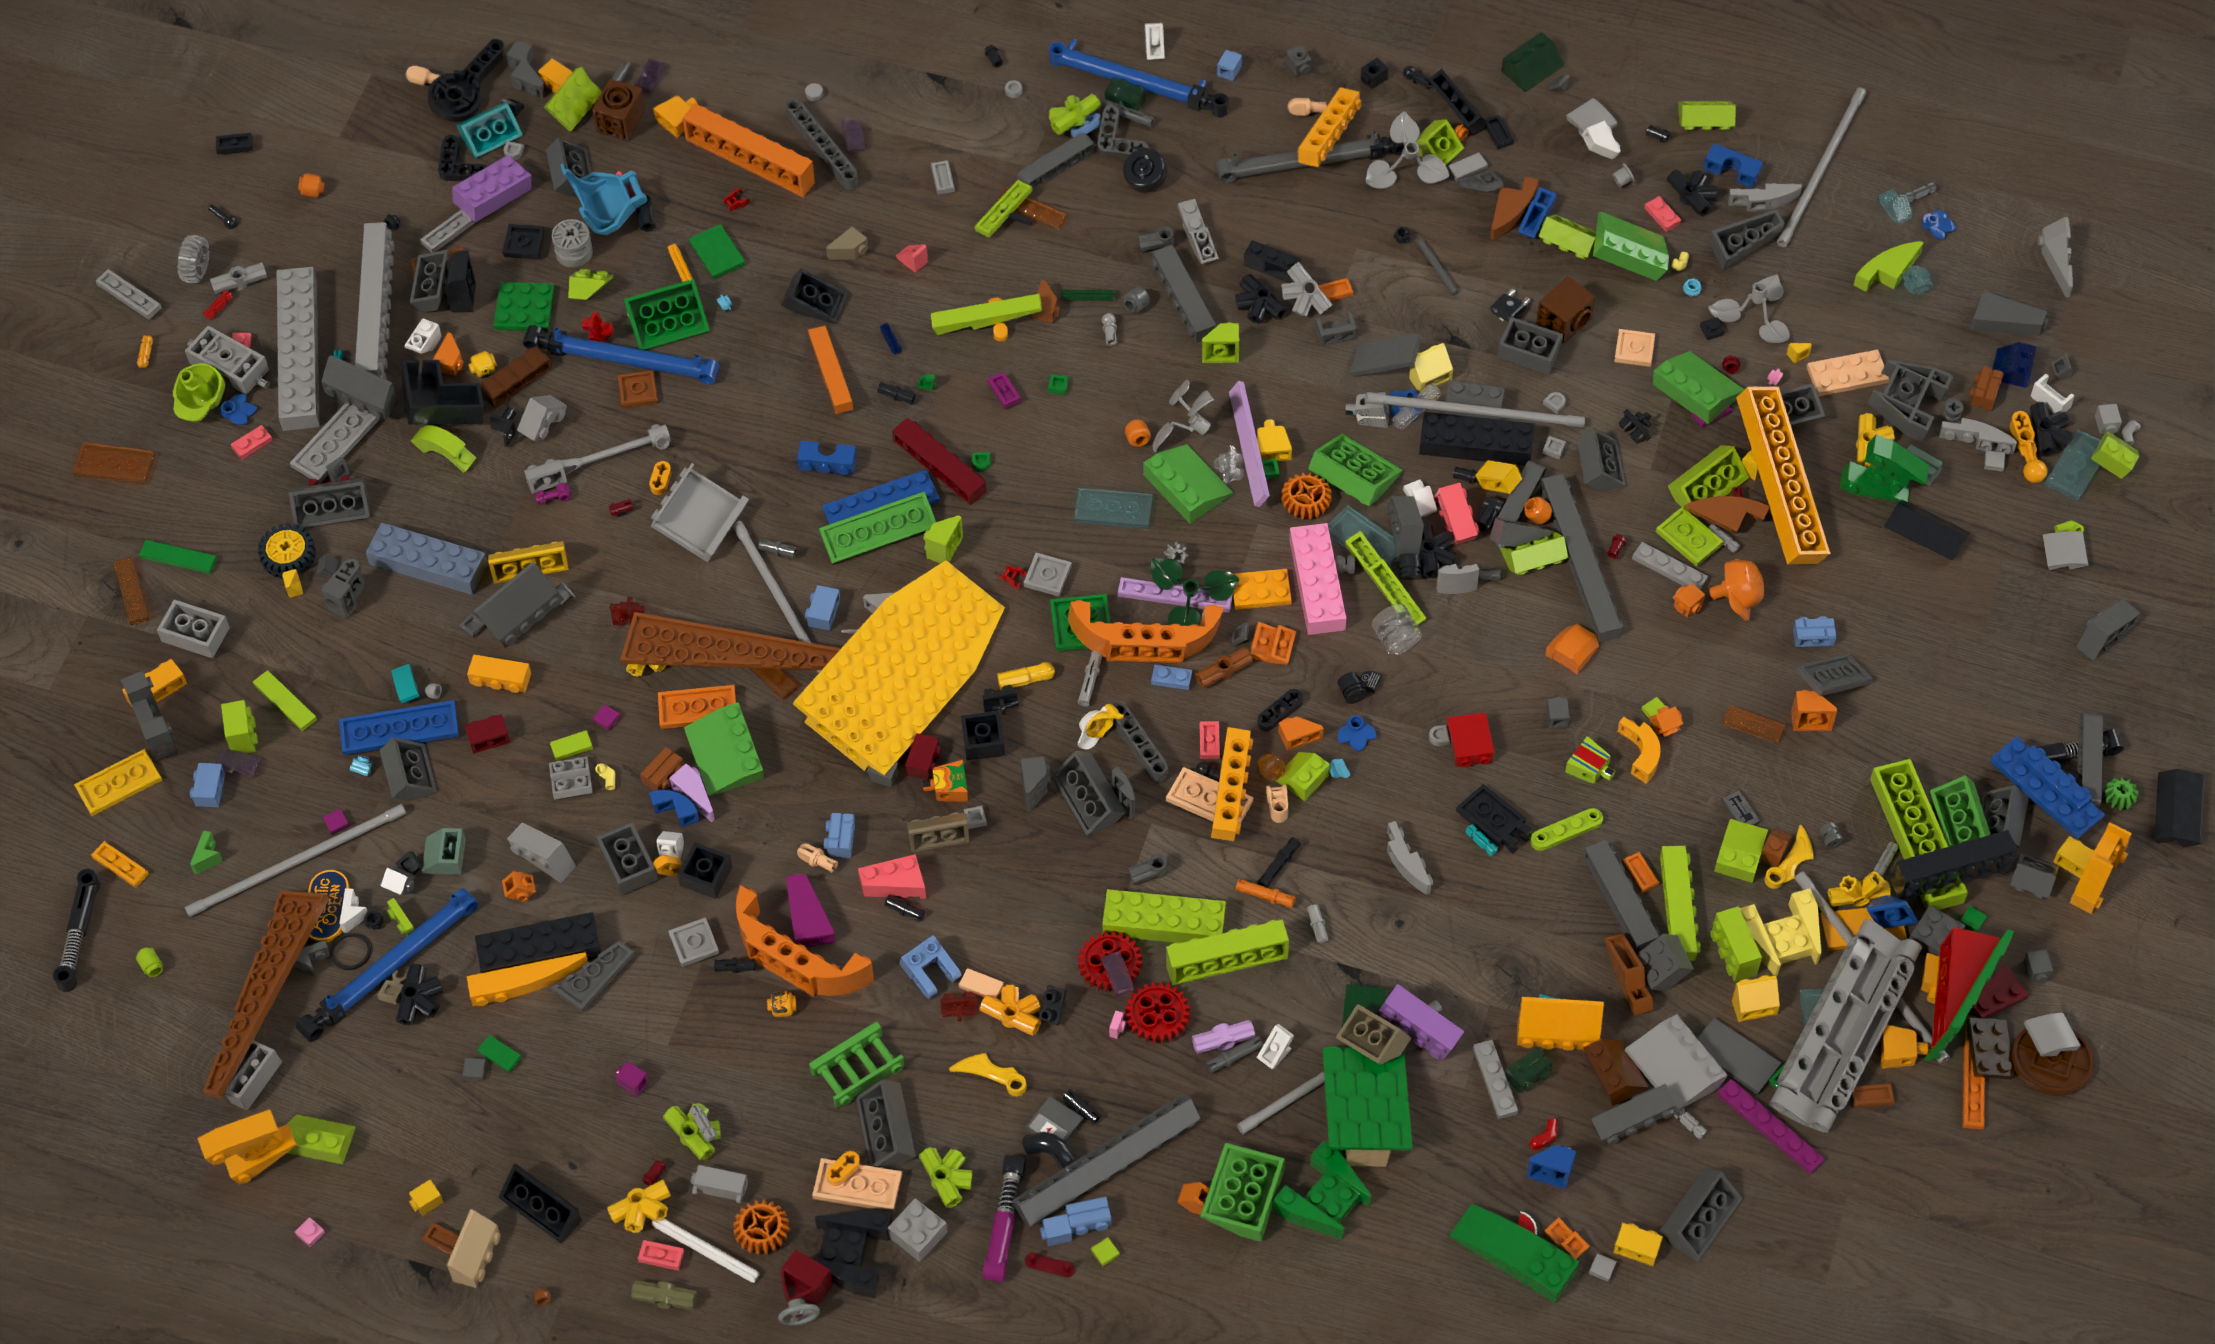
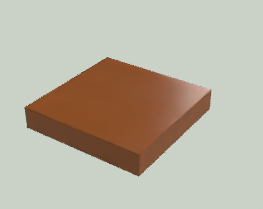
M654 370L617 375L622 409L658 403Z

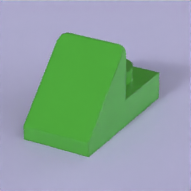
M203 830L190 865L194 874H199L223 861L220 853L213 851L216 842L209 831Z

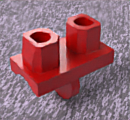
M592 312L591 318H583L581 324L583 330H590L588 334L589 339L606 343V338L611 337L614 331L613 324L604 322L598 312Z

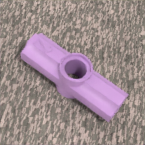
M1247 1020L1230 1026L1228 1024L1217 1025L1212 1031L1192 1036L1195 1052L1199 1054L1217 1048L1219 1050H1227L1233 1047L1235 1043L1255 1038L1252 1022Z

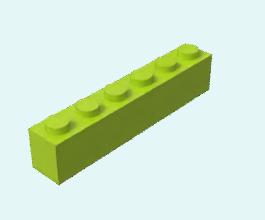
M1662 846L1660 862L1668 934L1677 935L1689 960L1695 961L1697 953H1700V942L1696 941V935H1698V924L1694 923L1696 906H1692V900H1694V888H1690L1692 871H1688L1690 853H1686V846Z

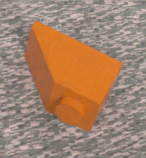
M448 332L433 360L440 361L441 373L455 377L463 367V360L452 334Z
M1296 716L1285 718L1279 722L1278 733L1288 751L1323 739L1324 729L1322 725Z
M1201 1182L1183 1184L1177 1203L1190 1212L1201 1215L1209 1188Z

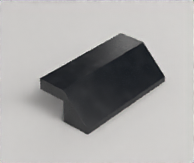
M1903 499L1896 505L1884 526L1950 560H1953L1958 555L1962 544L1968 539L1970 532Z
M2180 769L2158 772L2154 840L2158 844L2174 840L2183 848L2202 844L2204 774Z

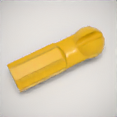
M1043 662L1031 667L997 673L1000 690L1005 685H1011L1014 688L1042 680L1048 681L1053 678L1055 669L1051 663Z

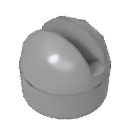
M435 683L427 685L425 688L427 696L432 699H439L442 692L441 685Z

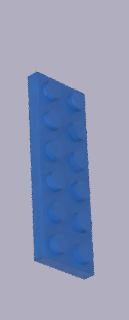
M925 469L822 505V510L830 525L921 492H925L929 505L940 502V497Z
M454 700L339 719L343 755L380 750L393 737L418 743L459 737Z

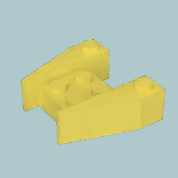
M1810 888L1791 894L1788 905L1793 916L1763 924L1755 904L1740 908L1762 956L1761 961L1774 976H1778L1781 964L1807 956L1812 957L1815 965L1819 962L1821 943L1818 905Z

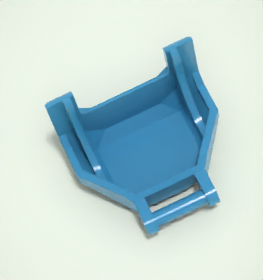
M563 163L561 164L564 176L572 185L583 208H579L582 218L594 233L608 235L618 230L637 207L647 202V197L642 193L638 184L635 171H629L622 176L592 172L583 178H577L569 169H566ZM630 183L636 194L633 198H631L626 188V185Z

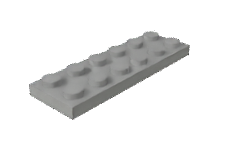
M345 403L290 462L291 467L320 484L329 475L326 466L339 457L344 458L381 417L377 418L366 410L362 411L350 403Z

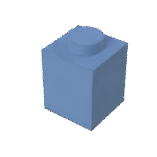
M1225 50L1217 64V76L1234 81L1242 67V55Z
M1067 1214L1043 1219V1227L1040 1228L1042 1240L1046 1239L1048 1246L1072 1241V1232Z

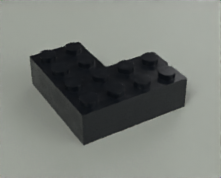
M402 360L401 380L408 425L483 424L484 403L480 383H443L439 360H423L422 375L418 376L419 360Z

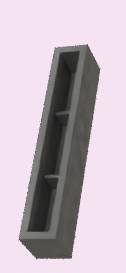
M1173 245L1153 251L1151 259L1152 268L1157 270L1158 278L1161 283H1164L1168 297L1171 296L1173 299V306L1175 310L1180 312L1182 323H1186L1189 336L1193 337L1196 343L1202 341L1208 333L1216 328V324Z
M1607 840L1588 846L1584 849L1583 858L1635 954H1638L1660 936L1659 930L1651 923V916L1647 910H1644L1640 895L1634 892L1633 883L1630 878L1626 877L1623 864L1617 861L1613 846H1609Z

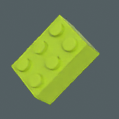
M1739 906L1716 913L1710 934L1712 940L1717 942L1721 959H1724L1727 964L1726 970L1728 975L1733 977L1734 982L1757 976L1762 956Z

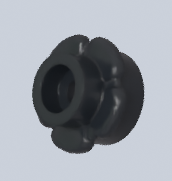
M387 214V218L384 219L387 228L391 231L400 227L399 218L396 215Z
M1400 227L1394 233V238L1397 239L1398 243H1408L1411 240L1412 234L1407 227Z
M377 911L368 912L364 918V925L368 929L376 930L384 922L383 916H380V913Z

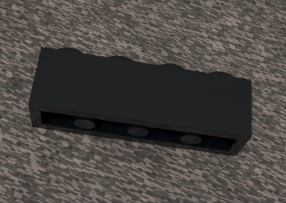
M1440 69L1428 79L1473 136L1487 125L1482 116L1443 69Z

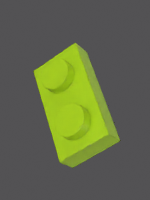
M394 898L387 901L389 907L387 910L388 915L392 921L396 919L398 922L397 928L400 933L408 936L414 931V927Z

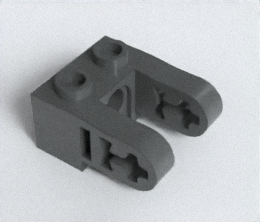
M350 558L345 560L332 577L323 584L321 590L328 611L345 619L356 608V599L366 586L363 576L360 575L361 568L356 559Z

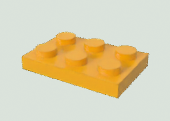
M1287 569L1234 573L1239 578V582L1233 592L1235 610L1291 605L1292 600Z

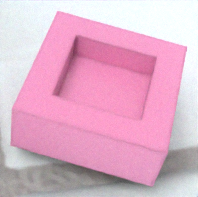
M1115 1011L1109 1028L1110 1037L1117 1039L1119 1033H1123L1126 1021L1123 1020V1012Z
M309 1217L295 1231V1234L311 1247L325 1234V1231Z

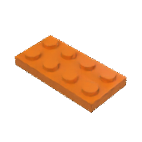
M735 685L658 692L660 729L685 727L719 708L736 703Z

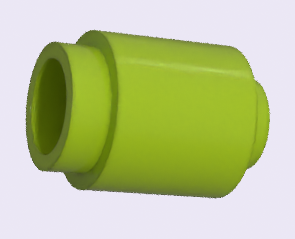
M143 948L138 952L136 960L145 975L153 978L162 973L163 964L153 948Z

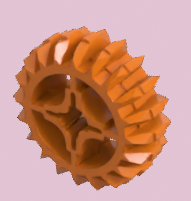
M1302 472L1301 476L1295 474L1294 479L1289 477L1288 483L1285 482L1281 492V501L1284 503V508L1288 509L1289 514L1294 513L1295 518L1301 516L1302 520L1305 517L1311 520L1312 516L1318 518L1319 513L1324 515L1325 510H1328L1332 500V491L1329 489V484L1325 483L1324 478L1319 479L1318 474L1312 476L1311 472L1308 475ZM1299 490L1296 495L1292 496L1295 491Z
M765 1199L762 1201V1204L755 1200V1205L751 1206V1204L747 1203V1210L741 1208V1214H736L735 1218L737 1221L733 1223L735 1228L733 1232L734 1236H737V1243H741L743 1249L748 1247L750 1254L756 1250V1254L759 1255L761 1250H764V1253L767 1255L770 1248L775 1252V1245L782 1247V1240H786V1233H789V1227L787 1226L789 1220L786 1218V1212L781 1211L782 1209L779 1205L775 1207L773 1201L767 1205ZM753 1219V1223L748 1226L749 1229L745 1230L747 1223ZM758 1223L760 1226H763L765 1232L763 1229H760V1227L758 1228ZM778 1224L776 1231L770 1236V1230Z

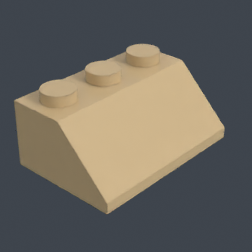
M471 1209L447 1263V1267L454 1282L477 1288L478 1283L482 1282L484 1278L485 1266L487 1263H490L493 1256V1247L498 1244L501 1234L497 1224Z

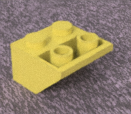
M1444 343L1434 345L1424 352L1417 353L1414 366H1410L1409 379L1420 394L1452 380L1453 367Z

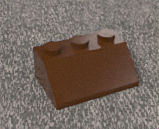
M1600 1039L1583 1047L1586 1059L1611 1105L1614 1106L1649 1090L1637 1065L1625 1052L1627 1047L1623 1040Z

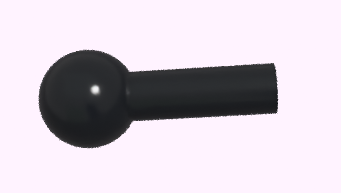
M213 204L208 207L210 212L224 221L226 228L233 229L237 227L238 219L235 216L226 215Z
M1012 212L1005 220H1015L1028 225L1032 223V218Z

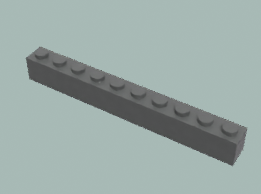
M1564 474L1542 478L1540 489L1544 500L1552 506L1551 519L1556 532L1564 536L1568 553L1567 561L1594 634L1597 635L1598 642L1620 638L1623 623L1617 617V607L1611 601V591L1609 587L1606 588L1605 575L1603 572H1600L1599 559L1593 553V543L1587 538L1588 531L1581 522V512L1576 509V499L1570 493V483L1565 479Z
M1181 1094L1012 1200L1022 1221L1029 1226L1040 1223L1042 1218L1056 1213L1061 1206L1075 1201L1080 1194L1091 1191L1096 1184L1107 1181L1112 1174L1126 1169L1128 1164L1134 1160L1142 1159L1150 1150L1159 1148L1162 1145L1161 1143L1175 1138L1182 1130L1194 1126L1195 1122L1200 1120V1116L1191 1098Z

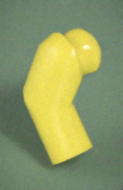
M1681 252L1679 260L1674 259L1671 267L1677 271L1684 270L1687 266L1689 254Z
M598 764L595 770L599 776L606 780L605 788L607 790L615 789V771L605 764Z

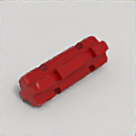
M225 290L221 297L219 296L209 306L210 309L207 308L203 312L204 317L212 320L216 316L215 313L218 314L227 304L226 302L233 298L232 294Z

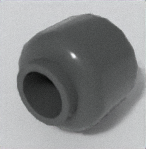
M1139 286L1130 289L1123 297L1125 309L1132 313L1141 312L1150 302L1147 291Z

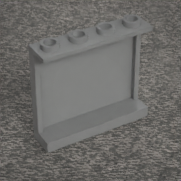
M692 463L689 468L685 467L681 472V480L674 482L670 489L672 491L671 495H666L661 502L662 508L660 510L656 509L653 513L651 527L704 561L709 562L749 499L745 496H742L741 499L735 497L693 470L694 464Z

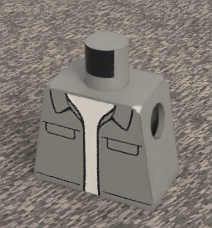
M1366 394L1357 395L1356 404H1346V415H1356L1359 425L1388 428L1390 411L1387 404L1365 403Z

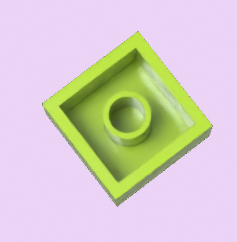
M245 700L221 704L225 738L232 755L237 756L256 752L255 744H258L256 732L254 733L256 722L254 716H252L251 707L246 706Z

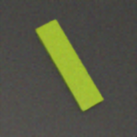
M1017 180L975 225V231L990 238L1008 218L1009 214L1013 213L1033 191L1032 186Z
M268 670L253 681L254 686L302 732L317 720L316 716Z

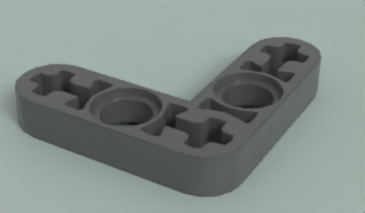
M1108 105L1104 108L1098 138V150L1101 154L1127 158L1131 153L1140 149V147L1148 148V145L1143 141L1116 138L1119 110L1114 105ZM1113 111L1112 121H1109V114ZM1110 126L1114 130L1112 133H1105L1104 128ZM1105 138L1108 139V146L1106 149L1103 148V146L1105 145ZM1125 144L1128 146V149L1122 152L1118 147Z

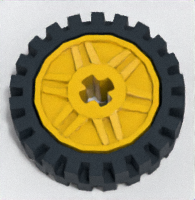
M286 523V527L280 524L278 525L279 529H276L274 526L271 528L272 532H265L266 537L262 536L261 542L258 544V554L261 564L267 573H272L274 577L279 575V578L283 579V572L296 569L297 573L301 572L304 574L306 572L305 568L310 569L311 563L315 561L316 549L314 541L307 530L305 531L302 526L299 528L297 524H293L292 527L290 523Z

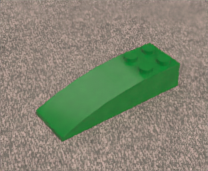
M1471 1204L1449 1235L1453 1240L1553 1303L1557 1302L1578 1271L1579 1261L1525 1228L1474 1204Z

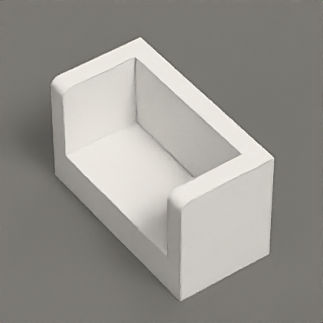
M2045 374L2034 384L2031 397L2037 402H2044L2048 410L2053 414L2058 411L2067 412L2072 406L2075 395L2070 394L2067 398H2064L2047 385L2049 376Z

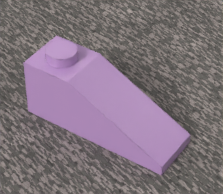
M685 764L669 778L671 788L687 797L701 814L713 822L715 820L700 777L701 774L695 767L691 768Z

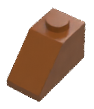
M1041 280L1037 294L1041 296L1042 311L1033 313L1032 319L1053 323L1054 318L1059 315L1060 307L1058 306L1057 297L1047 282Z
M1774 828L1768 836L1759 861L1772 867H1779L1792 839V835Z

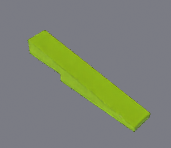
M1040 294L934 312L931 313L932 328L937 335L970 326L975 330L1042 311Z
M1361 531L1345 541V546L1355 556L1356 560L1410 630L1427 619Z

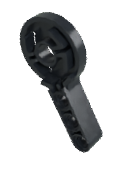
M492 39L464 70H454V73L441 75L430 84L428 89V105L435 115L447 121L460 122L473 117L477 113L481 104L479 84L502 60L504 54L503 41ZM455 93L460 95L461 97L458 99H452L448 95Z

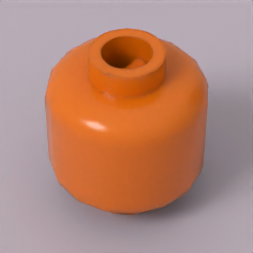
M305 173L299 179L298 191H300L302 196L317 198L319 193H323L325 183L321 182L319 175Z
M1133 420L1125 427L1124 433L1129 444L1132 446L1142 447L1149 442L1151 433L1143 420Z
M1534 497L1526 502L1525 515L1534 523L1543 524L1551 518L1552 506L1543 498Z

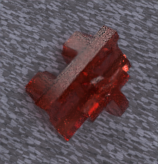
M628 597L627 602L620 601V604L611 603L610 612L613 625H623L624 619L630 620L629 623L631 625L634 612L645 614V607L639 606V603H634L633 597Z
M972 991L964 992L962 997H954L952 993H945L943 998L940 999L942 1017L957 1016L958 1022H962V1016L978 1015L977 999Z

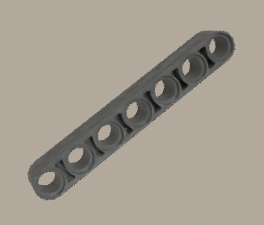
M798 98L788 99L786 101V113L790 122L846 190L856 189L858 187V175L854 166Z

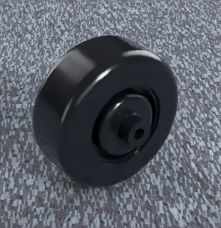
M1142 148L1134 151L1127 157L1123 166V174L1128 184L1134 190L1143 193L1152 192L1164 183L1167 176V165L1157 151L1150 148Z

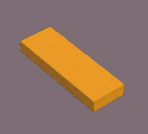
M105 841L91 854L94 860L135 888L149 875L146 869Z

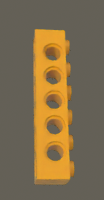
M1339 88L1299 146L1298 163L1319 167L1321 162L1325 161L1328 152L1333 149L1336 140H1339L1343 130H1346L1349 121L1354 118L1355 112L1360 109L1362 103L1360 92Z
M1227 728L1211 838L1234 841L1235 834L1240 833L1241 823L1237 821L1238 817L1242 818L1244 806L1240 805V801L1245 799L1246 789L1242 787L1243 783L1247 784L1248 772H1245V767H1249L1251 755H1247L1248 750H1252L1253 739L1250 738L1251 731Z

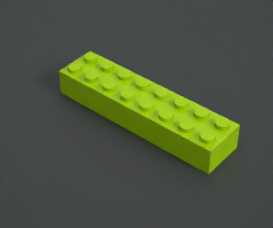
M1911 759L1873 768L1870 780L1903 859L1948 847ZM1960 883L1949 889L1942 888L1932 894H1921L1919 896L1925 911H1927L1929 906L1941 910L1964 904L1968 892L1965 885Z

